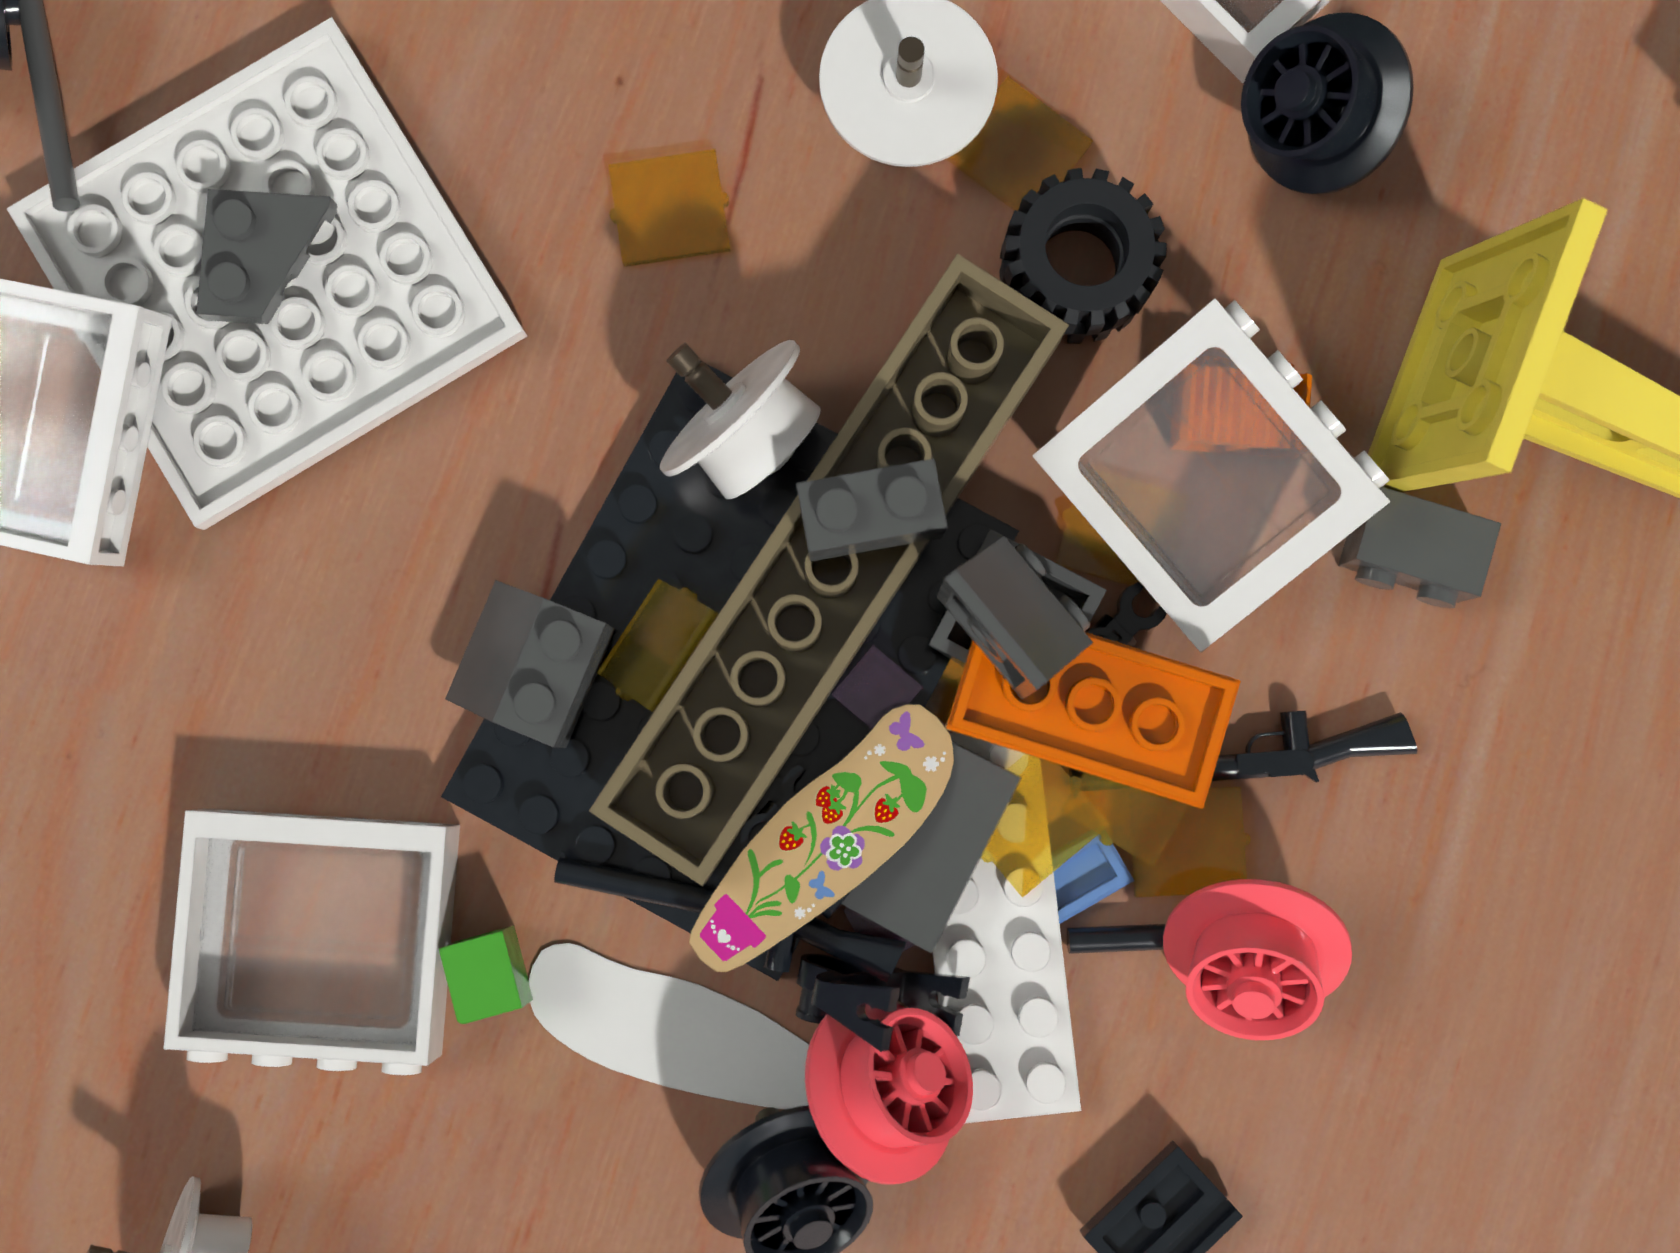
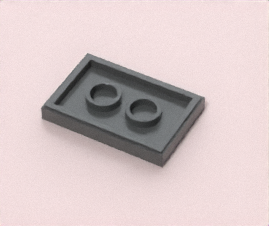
M952 741L954 763L951 776L932 812L904 846L855 887L842 903L847 908L930 953L934 951L1022 779L1021 776Z

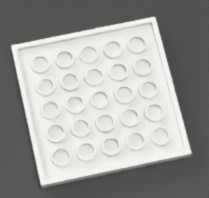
M332 17L74 168L80 206L76 210L63 212L54 209L49 184L6 208L54 289L137 305L172 317L147 447L193 525L202 530L209 528L527 337L518 319ZM208 189L329 196L337 204L336 216L331 224L327 221H324L306 250L310 258L298 277L287 284L284 290V300L269 324L209 321L196 314ZM79 331L102 369L108 337Z

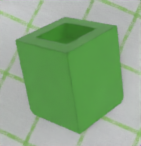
M514 925L458 940L439 948L455 1015L460 1024L520 1009L533 1000Z

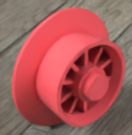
M1230 880L1199 889L1183 899L1173 909L1167 919L1163 933V949L1167 963L1176 977L1186 986V997L1195 1014L1206 1024L1222 1033L1248 1040L1282 1039L1295 1035L1312 1025L1323 1009L1324 998L1338 988L1345 979L1352 960V944L1349 932L1341 918L1331 907L1304 890L1269 880Z
M897 1003L896 1011L886 1012L881 1009H872L866 1004L865 1013L868 1018L878 1019L885 1025L893 1027L889 1050L880 1052L827 1014L819 1023L812 1036L805 1064L807 1100L820 1136L833 1155L846 1168L868 1181L895 1185L923 1176L939 1161L948 1145L949 1139L955 1136L963 1127L971 1109L973 1099L972 1072L961 1042L944 1021L926 1010L905 1008Z

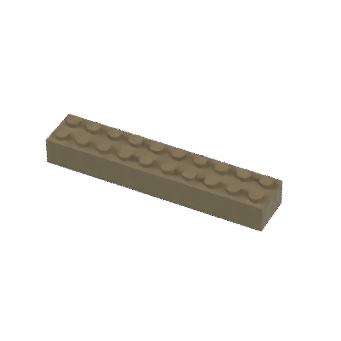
M957 253L807 481L935 459L946 517L1059 345L1069 324ZM797 495L589 812L703 886L721 862L745 822L757 807L930 540L810 562Z

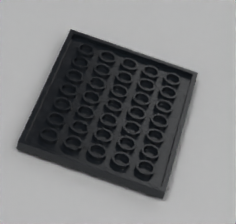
M706 364L725 385L732 379L729 375ZM676 372L550 599L552 602L602 621L616 629L567 747L555 748L484 718L441 797L557 861L560 858L561 851H565L568 859L701 886L589 812V810L797 497L796 483L807 482L838 434L816 422L806 438L795 449L791 458L779 470L767 476L744 494L733 499H726L698 462L674 476H666L660 470L661 461L672 442L697 412L707 404L685 381V376H680ZM959 498L946 516L947 529L943 537L930 540L749 819L757 815L769 800L775 804L782 796L781 785L783 778L794 766L799 764L805 769L803 777L795 785L794 792L797 794L813 780L842 761L868 735L879 720L892 709L904 705H921L925 708L950 661L948 657L929 646L947 611L946 607L936 597L944 578L976 556L990 529L1013 541L1019 530ZM741 831L703 887L716 889L743 851L740 842ZM626 898L690 934L701 914ZM796 937V941H795L794 951H795V949H796V947H797L799 941L801 940V939H799V938H797V937ZM767 950L745 963L776 981H779L783 973L764 968Z

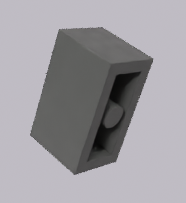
M935 459L796 483L810 562L943 537L947 529Z
M1381 487L1380 490L1389 499L1390 503L1346 537L1338 566L1356 571L1355 580L1367 586L1393 590L1394 585L1398 584L1418 590L1417 600L1437 607L1455 608L1456 602L1459 603L1481 597L1502 523Z

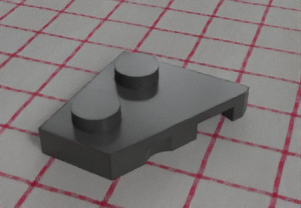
M208 189L196 314L209 321L269 324L284 300V290L287 284L298 277L310 258L306 250L324 221L331 224L336 216L337 204L329 196Z

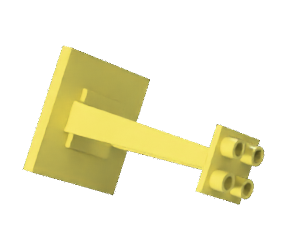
M1582 198L1440 260L1368 452L1372 460L1390 479L1382 487L1405 492L1510 473L1523 439L1680 498V396L1563 331L1608 209Z

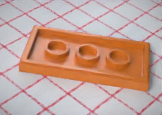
M1085 632L1093 643L1038 690L1021 699L972 640L945 729L1195 808H1204L1241 680Z

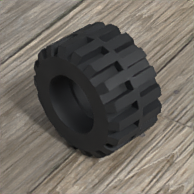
M1082 168L1069 169L1064 181L1059 182L1056 175L1053 174L1042 180L1038 192L1030 189L1022 198L1018 211L1014 210L1000 253V259H1002L999 270L1000 281L1069 324L1065 334H1068L1067 344H1081L1084 337L1091 335L1093 341L1096 342L1106 339L1113 329L1119 332L1125 328L1133 317L1139 314L1159 283L1164 271L1160 266L1167 257V243L1159 242L1158 240L1165 230L1161 216L1151 219L1148 217L1153 202L1145 193L1138 199L1134 198L1130 194L1134 183L1122 177L1119 184L1115 185L1107 181L1109 171L1097 168L1092 178H1083ZM1067 231H1083L1096 236L1105 243L1113 256L1115 263L1114 277L1102 284L1093 286L1077 285L1065 280L1053 269L1048 260L1045 247L1047 241Z

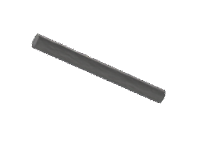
M19 0L21 31L52 205L58 211H73L80 206L43 0Z

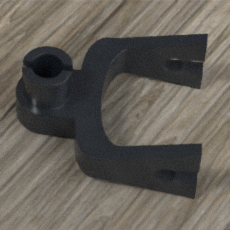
M804 954L800 959L796 981L802 987L796 1016L802 1020L819 1024L828 1014L874 1048L883 1052L889 1050L893 1027L885 1025L878 1019L868 1018L865 1013V1006L868 1004L872 1009L876 1008L892 1012L896 1011L899 1001L909 1008H919L936 1015L952 1029L956 1036H960L963 1014L954 1011L949 1006L943 1007L939 1005L936 1001V994L940 992L943 996L965 999L967 997L970 977L906 971L895 967L886 983L834 956Z

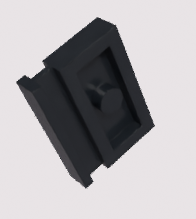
M1172 1140L1080 1229V1232L1097 1253H1206L1243 1215Z

